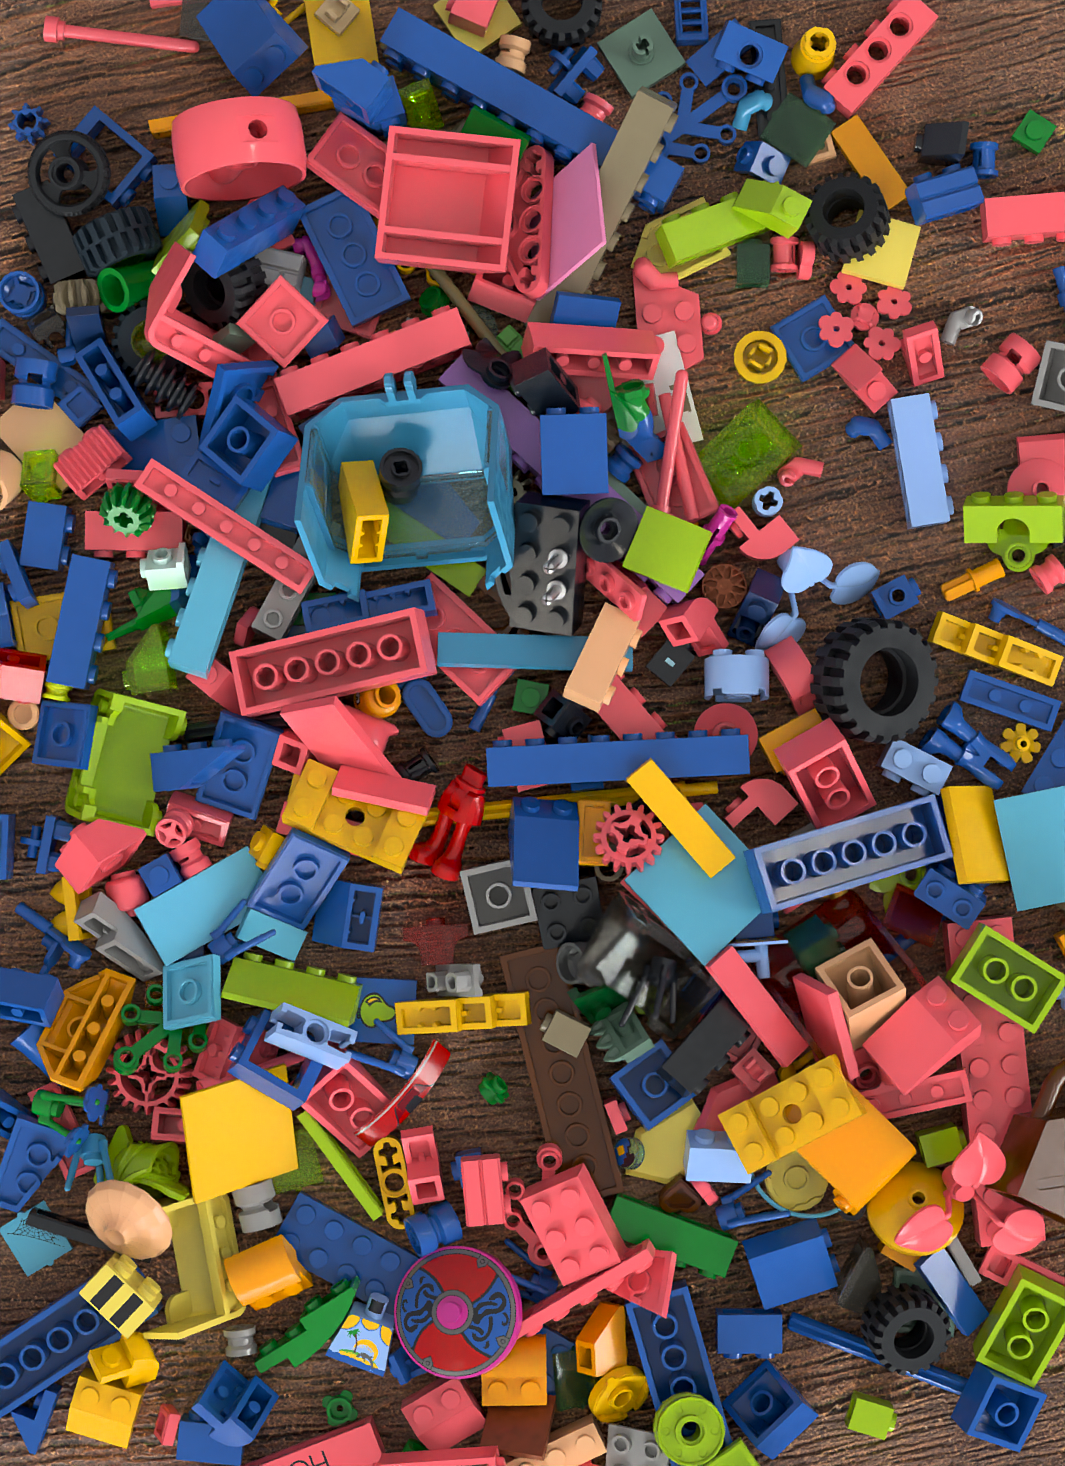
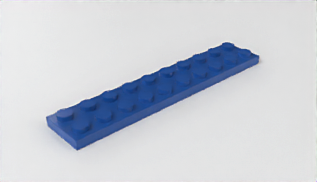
M303 1191L299 1192L276 1236L282 1234L296 1250L297 1260L306 1270L333 1285L343 1278L349 1281L358 1276L361 1281L355 1297L366 1303L371 1293L385 1295L389 1299L385 1312L394 1315L396 1294L402 1279L411 1266L422 1258ZM543 1324V1328L536 1334H546L547 1395L555 1396L576 1359V1342Z

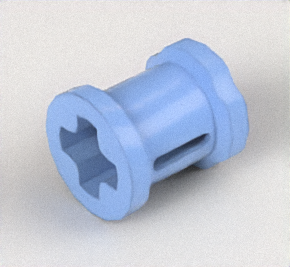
M771 486L758 490L752 498V509L760 517H772L781 509L783 504L780 491ZM767 494H770L772 496L771 502L775 503V507L770 506L765 510L762 508L763 502L759 500V497L764 498Z

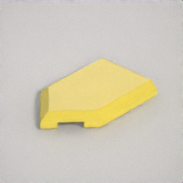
M704 196L645 224L630 268L634 269L636 259L646 257L660 273L677 272L679 281L730 256L729 248L725 247L670 269L667 265L655 232L662 225L661 221L668 216L679 213L680 217L692 214L690 211L692 208L706 203Z
M690 1099L649 1131H645L643 1126L635 1130L630 1154L634 1153L635 1160L629 1167H626V1175L668 1184L680 1173L685 1176L683 1159L687 1130L694 1129L697 1119L701 1115L693 1099Z

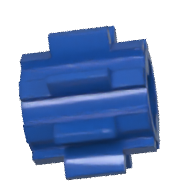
M24 103L23 109L19 112L12 110L15 119L8 126L11 130H16L15 138L18 142L28 139L30 144L35 146L36 139L46 137L44 128L51 125V122L47 118L42 117L44 110L40 106L31 110L30 106ZM36 119V124L32 129L27 126L23 130L25 121L33 122Z

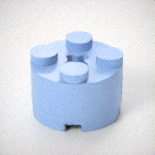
M730 649L713 650V654L704 659V699L710 700L713 695H715V702L724 703L752 702V696L760 695V701L769 699V658L765 657L764 650H745V655H732V650Z

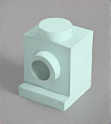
M185 542L179 543L178 548L148 550L147 558L140 559L141 577L147 578L149 591L187 588L191 564Z

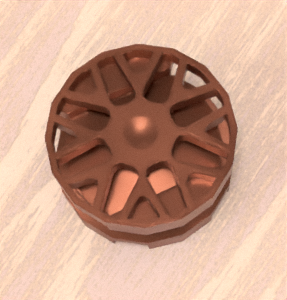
M719 564L712 567L704 575L701 582L703 598L713 602L718 610H727L735 607L743 600L747 592V582L744 574L737 567L730 564Z

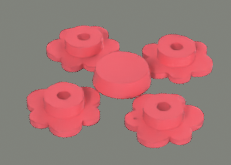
M840 271L837 274V279L831 281L830 291L837 295L838 302L845 303L848 301V303L856 306L851 311V318L842 317L839 312H833L831 316H822L818 322L821 329L819 333L820 338L828 340L830 346L838 348L843 345L844 341H851L853 338V333L851 332L853 327L859 331H869L868 337L863 342L864 347L869 349L868 355L875 361L882 358L891 360L894 353L899 351L901 341L897 337H893L894 331L892 329L886 328L883 330L876 326L879 321V313L883 315L888 314L889 318L893 320L898 319L900 315H909L912 310V305L909 302L911 299L910 293L888 286L886 290L878 292L877 297L879 301L875 308L871 304L860 303L862 294L867 291V286L865 283H862V278L841 273Z

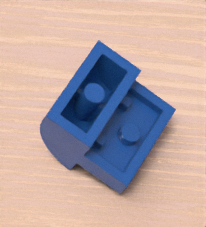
M223 1360L217 1365L191 1409L213 1427L208 1436L224 1445L239 1447L247 1445L255 1439L279 1395L256 1375L248 1381L226 1360Z

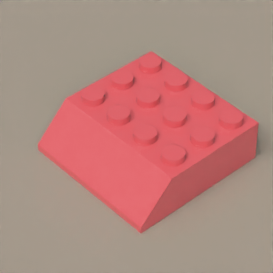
M389 125L374 257L377 262L475 274L506 273L521 139Z

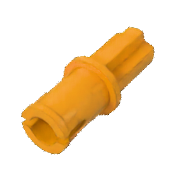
M995 558L973 570L968 568L965 574L941 584V593L946 601H952L973 590L975 592L980 591V587L1005 577V572L1000 561Z

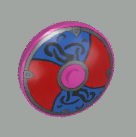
M468 1246L443 1247L420 1258L411 1266L402 1279L394 1304L395 1327L398 1338L406 1353L425 1371L447 1379L477 1377L498 1366L514 1347L522 1324L521 1295L509 1270L491 1254Z

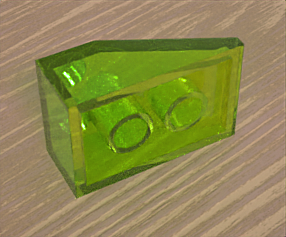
M757 399L748 404L698 453V456L719 506L726 504L735 509L786 463L802 445L760 399Z

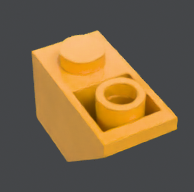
M607 1301L598 1304L576 1338L577 1372L599 1377L616 1368L627 1366L628 1349L626 1346V1315L624 1305Z

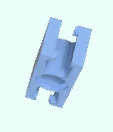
M285 1002L272 1011L269 1022L274 1023L275 1026L266 1032L265 1042L336 1070L350 1062L351 1052L346 1051L343 1053L329 1046L328 1041L337 1043L339 1048L344 1049L349 1044L353 1045L355 1043L357 1031ZM283 1023L293 1027L294 1032L282 1029ZM306 1031L314 1035L315 1042L307 1037Z

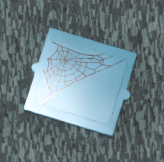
M44 1200L34 1206L51 1212ZM32 1208L26 1212H18L16 1218L0 1227L2 1237L27 1277L46 1265L52 1266L55 1259L74 1248L66 1237L25 1225Z

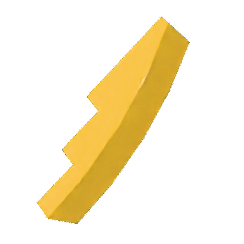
M942 611L937 612L927 639L928 642L1050 687H1053L1064 658L1013 636L999 633L976 623H970Z
M529 991L482 994L483 996L442 997L395 1002L397 1035L449 1033L461 1030L532 1024Z

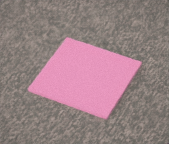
M595 143L587 146L554 177L549 285L546 292L536 300L540 301L606 244ZM542 188L531 199L536 198L541 193ZM540 214L531 219L530 229L535 228L539 224ZM539 245L531 248L532 258L538 254Z

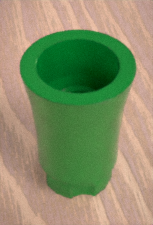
M145 260L132 265L103 269L98 275L97 287L104 305L109 310L120 313L135 303L148 298L149 287L156 276L151 272L155 260Z

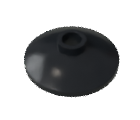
M607 497L594 502L585 511L579 524L578 538L582 550L587 556L598 562L608 563L622 558L628 553L638 529L637 515L626 501L619 498ZM606 523L604 531L601 532L602 525Z

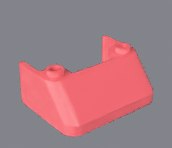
M174 241L149 287L144 328L147 341L156 349L212 378L215 377L217 364L273 360L257 343H254L241 354L213 340V336L218 331L176 309L182 297L181 283L196 256Z

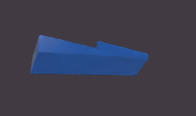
M430 579L368 592L362 589L360 590L359 602L347 598V593L301 602L306 633L413 607L424 610L426 617L438 616Z

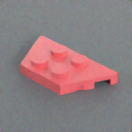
M632 270L636 329L653 330L660 354L664 350V341L656 335L675 330L677 346L680 349L685 370L703 361L704 352L699 294L680 286L678 288L649 290L635 277Z

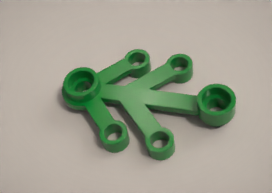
M153 984L147 989L146 1000L150 1005L160 1006L163 1004V986ZM157 991L162 994V997L153 999L150 994ZM135 1004L125 1005L121 1010V1020L125 1025L134 1026L138 1023L158 1026L132 1047L124 1046L116 1050L113 1056V1067L116 1072L121 1075H131L136 1072L139 1067V1058L168 1035V1049L163 1058V1067L169 1073L178 1072L183 1064V1058L180 1054L182 1028L172 1031L163 1029V1012L140 1010ZM134 1011L137 1016L133 1019H128L125 1013ZM206 1023L194 1025L193 1033L188 1038V1047L194 1053H201L207 1048ZM195 1038H201L204 1041V1044L201 1046H195L192 1043V1040ZM124 1054H129L133 1059L125 1063L121 1061L120 1057ZM169 1058H176L179 1063L176 1066H170L167 1064V1060Z

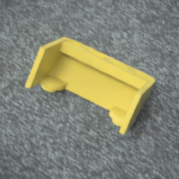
M192 1193L183 1201L170 1197L155 1199L170 1220L181 1292L171 1295L166 1302L165 1316L167 1324L144 1332V1339L179 1340L241 1316L246 1306L243 1307L237 1299L224 1266V1259L239 1253L228 1195L224 1194L198 1204L193 1202Z

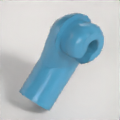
M755 90L741 98L732 127L747 131L753 113L760 109L767 111L771 108L773 104L772 95L765 93L763 90Z

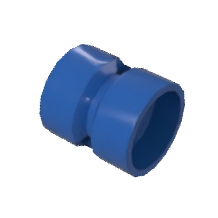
M14 271L2 278L0 281V302L13 315L20 319L29 320L38 317L45 310L48 300L46 290L29 273Z
M17 357L14 376L18 379V383L12 386L11 404L52 410L55 391L51 388V384L57 380L58 363L36 358ZM28 377L42 378V385L27 383Z
M447 1200L429 1207L428 1214L418 1212L404 1218L406 1234L419 1257L436 1251L439 1243L447 1246L463 1238L459 1219Z

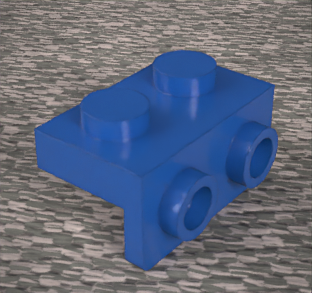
M940 862L939 865L931 863L925 871L924 878L915 889L914 895L964 929H969L986 905L987 896L983 894L985 890L978 884H958L955 869L944 862Z

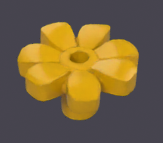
M1017 723L1015 731L1010 728L1003 730L1002 736L1007 741L1001 742L999 747L1006 752H1010L1009 755L1016 763L1019 758H1021L1023 763H1029L1033 760L1031 752H1040L1041 744L1034 742L1039 736L1035 729H1029L1026 732V725L1024 723Z

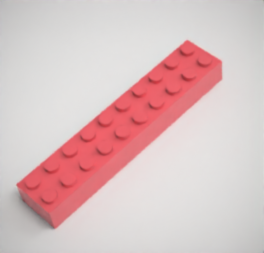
M1005 914L977 917L969 929H964L952 920L942 921L947 973L979 922L1014 942L1012 917ZM948 980V987L982 1023L980 1037L956 1055L957 1069L966 1067L973 1095V1101L961 1104L963 1131L967 1145L971 1142L975 1133L981 1131L1001 1148L1013 1115L1032 1111L1024 1029L1021 1025ZM980 1183V1186L975 1188L978 1195L1003 1222L1011 1211L1025 1207L985 1188V1184ZM972 1197L971 1206L975 1241L981 1247L994 1246L991 1237L999 1226L993 1222Z

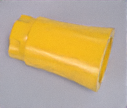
M815 26L806 31L802 38L794 45L791 51V65L800 77L804 74H812L815 80L824 78L834 67L836 40L832 31L828 28ZM812 47H818L821 52L813 50Z

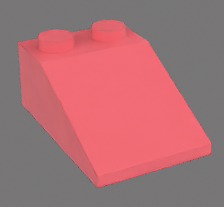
M938 975L912 995L862 1044V1048L905 1096L980 1037L982 1023Z
M337 1043L331 1046L343 1053L347 1051L345 1048H339ZM350 1058V1062L338 1070L323 1065L306 1102L301 1107L360 1159L373 1146H368L354 1135V1132L372 1120L393 1099L359 1061Z

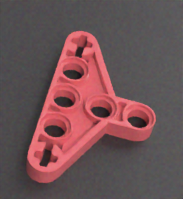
M540 145L529 147L518 165L512 214L513 227L510 232L507 268L518 291L531 299H537L546 292L550 274L554 157ZM537 185H542L541 193L536 198L531 199L532 190ZM540 214L539 224L535 228L530 229L531 219ZM535 245H539L538 254L534 258L528 259L530 249Z

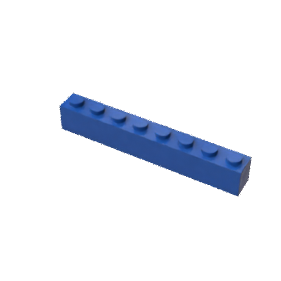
M740 728L721 729V736H708V730L688 731V737L675 738V732L655 733L656 739L643 740L642 733L623 734V741H610V735L590 736V742L577 743V737H558V744L545 745V738L525 739V746H512V740L492 741L493 747L486 748L488 787L626 780L631 773L649 758L653 759L668 778L750 774L748 734L740 735Z

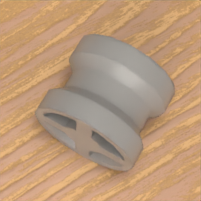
M237 1324L223 1329L224 1337L228 1340V1346L225 1348L227 1357H242L258 1352V1346L253 1339V1335L256 1333L254 1324Z

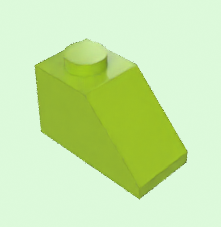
M747 178L732 209L789 239L799 230L812 200L785 185Z

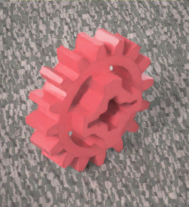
M627 802L626 810H621L616 804L614 805V814L611 815L607 811L603 812L605 823L596 822V830L601 832L593 834V842L601 843L595 847L596 855L605 854L602 858V863L606 865L613 862L614 872H617L622 866L625 867L627 875H630L632 867H636L641 873L644 870L643 863L646 862L651 866L655 864V858L652 854L661 856L662 847L657 844L664 843V835L658 833L662 830V823H653L655 813L650 812L645 815L644 805H640L636 811L632 810L631 802ZM622 820H627V821L622 822V823H620V824L617 823V822L622 821ZM642 824L647 828L651 839L642 832ZM629 834L634 836V839H630L628 843L623 841V838H627ZM607 838H609L610 842L615 843L616 852L612 851L609 847ZM637 853L640 854V855L635 856V857H629V856H632V855L637 854Z

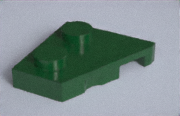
M627 966L615 971L611 975L593 980L594 988L579 993L575 987L567 991V994L589 1022L593 1024L608 1017L611 1011L621 1003L630 1001L640 980L631 968Z

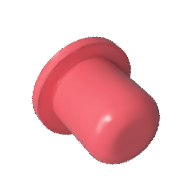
M712 312L705 314L701 318L702 331L707 335L717 334L722 328L721 317Z

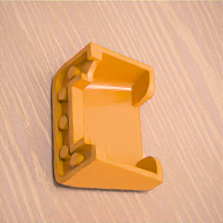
M847 1081L853 1095L865 1107L867 1113L796 1151L835 1188L833 1190L835 1196L833 1201L836 1206L846 1214L850 1212L852 1215H855L916 1154V1149L894 1125ZM790 1104L786 1108L787 1119L793 1123L799 1122L802 1117L801 1109L795 1104Z

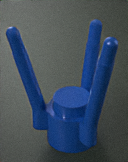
M242 899L222 924L210 933L213 941L208 944V947L212 954L220 956L221 965H224L236 955L276 935V930L272 929L247 942H239L232 932H229L227 935L224 933L247 904L246 899Z
M378 1018L374 1019V1024L401 1049L399 1051L393 1049L387 1061L351 1049H347V1051L352 1053V1059L390 1071L408 1080L412 1076L419 1057L412 1054L415 1047L404 1042Z
M766 1170L752 1179L751 1183H746L733 1193L721 1197L723 1205L715 1207L723 1231L742 1225L785 1218L791 1215V1212L788 1210L781 1212L773 1210L746 1215L742 1202L735 1203L734 1201L771 1176V1170Z
M505 1239L504 1243L539 1272V1275L533 1273L529 1281L511 1274L516 1284L526 1287L525 1291L519 1289L521 1297L538 1303L554 1294L558 1281L551 1278L553 1271L534 1264L523 1249L510 1239Z

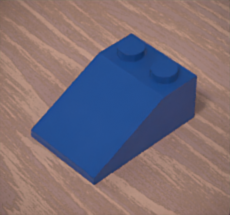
M212 0L196 16L232 75L252 96H258L308 48L306 43L266 0Z
M196 415L182 416L180 420L176 417L156 420L158 425L132 442L118 428L109 430L133 458L122 469L143 471L152 458L179 475L198 448L202 431L200 418Z
M530 796L524 798L513 797L507 828L512 886L578 892L579 816L577 802H569L563 799L556 801L544 800Z

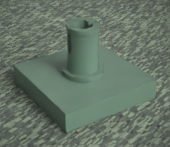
M652 8L597 42L598 49L631 100L635 98L637 91L642 86L649 89L686 64Z

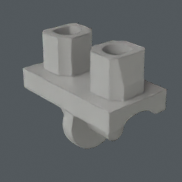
M478 963L435 964L436 971L426 973L428 992H437L438 996H483L480 986L484 976Z

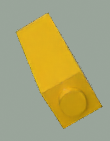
M374 461L341 462L338 489L350 564L382 562L389 511Z

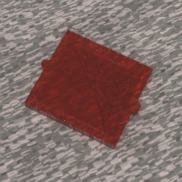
M897 883L882 926L902 934L905 939L911 938L928 947H932L943 914L914 895V890Z

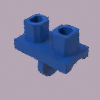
M591 45L588 48L582 46L570 61L569 59L575 53L570 46H567L562 54L554 49L550 52L548 56L554 63L548 69V73L555 77L561 69L562 71L546 89L547 91L572 105L578 103L585 93L575 82L580 73L590 82H594L605 70L600 61L595 57L598 51Z
M46 815L42 839H40L42 827L32 825L30 837L21 836L20 843L29 845L27 857L36 858L38 847H40L35 873L49 874L51 872H60L55 866L61 853L55 852L57 840L68 842L71 839L69 834L76 825L61 820V816Z

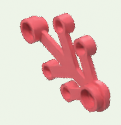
M545 1143L537 1150L536 1159L538 1166L542 1169V1180L555 1175V1170L562 1164V1151L554 1143ZM546 1156H553L555 1162L547 1164L544 1162V1158ZM514 1177L506 1182L505 1192L510 1194L512 1200L520 1202L525 1191V1184L520 1178ZM512 1185H518L521 1187V1190L514 1193L509 1188ZM512 1208V1214H506L504 1226L509 1230H516L528 1243V1257L534 1264L539 1266L551 1265L552 1263L547 1254L540 1255L537 1252L540 1248L544 1247L536 1232L523 1220L522 1212L517 1208ZM515 1215L519 1218V1221L510 1223L507 1218Z

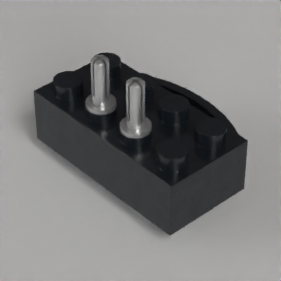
M527 491L514 504L513 567L509 570L511 591L504 573L495 578L499 597L510 617V627L572 636L583 624L587 555L580 546L578 534L581 518L590 507V500L558 495H542V493Z

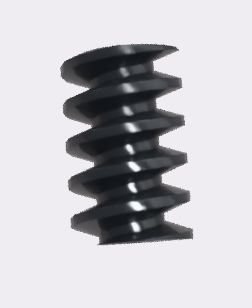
M152 349L141 359L128 379L136 375L134 382L136 388L146 383L144 394L147 396L157 391L155 399L157 404L167 399L166 410L168 412L178 407L176 418L180 420L199 395L196 393L198 382L195 381L188 386L185 385L188 374L184 373L176 378L177 366L173 365L167 370L164 369L167 358L163 357L155 362L156 350Z

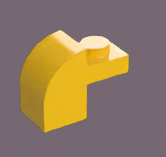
M133 1332L128 1339L121 1334L120 1341L89 1350L87 1357L99 1384L121 1378L126 1389L156 1380L159 1370V1363L148 1340L144 1339L143 1333Z

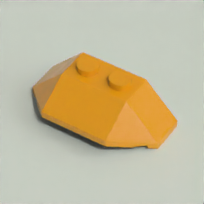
M106 968L98 972V975L87 978L64 990L65 997L51 1028H44L36 1044L52 1082L82 1092L99 1077L125 1025L121 1020V1010L125 1005L131 1004L137 982L135 978Z

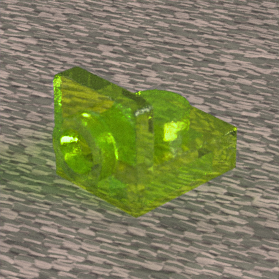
M54 449L24 452L20 487L32 501L46 503L52 499L62 498V491L56 485L57 471L53 467V464L58 462L59 455Z

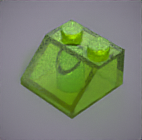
M161 624L151 625L126 661L127 670L122 671V678L125 690H130L131 695L145 696L179 689L175 669L170 668L168 657H165V650L169 641L167 626Z

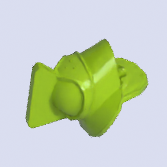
M121 1125L117 1128L108 1147L114 1180L129 1182L145 1190L154 1199L163 1198L165 1195L179 1201L187 1199L190 1194L188 1187L178 1182L181 1172L178 1171V1145L173 1141L159 1145L148 1143L147 1141L146 1143H142V1141L133 1142L130 1128L127 1125ZM103 1165L104 1181H106L107 1179ZM96 1173L93 1178L95 1184H97Z

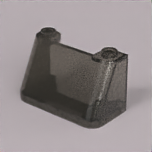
M620 891L610 902L577 963L579 970L577 975L589 987H592L594 984L601 987L605 983L630 1001L642 977L644 965L650 966L652 957H664L678 963L676 973H679L676 1023H670V985L669 988L664 989L658 1019H653L652 1017L657 987L650 984V978L636 1003V1006L645 1012L648 1017L646 1023L658 1035L665 1033L674 1040L721 987L705 966L674 933L648 909Z

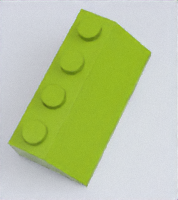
M244 951L243 956L238 955L234 957L221 993V998L275 1010L285 1002L345 1027H349L355 1022L363 984L356 983V976L345 973H338V977L325 975V969L315 966H307L306 970L294 968L295 962L276 958L275 963L262 960V954Z

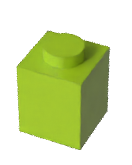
M952 1122L914 1132L922 1161L927 1168L954 1161L963 1148L967 1146L962 1128L957 1129L956 1125Z
M854 1390L844 1421L850 1430L885 1440L887 1432L894 1430L897 1413H894L895 1409L890 1401Z

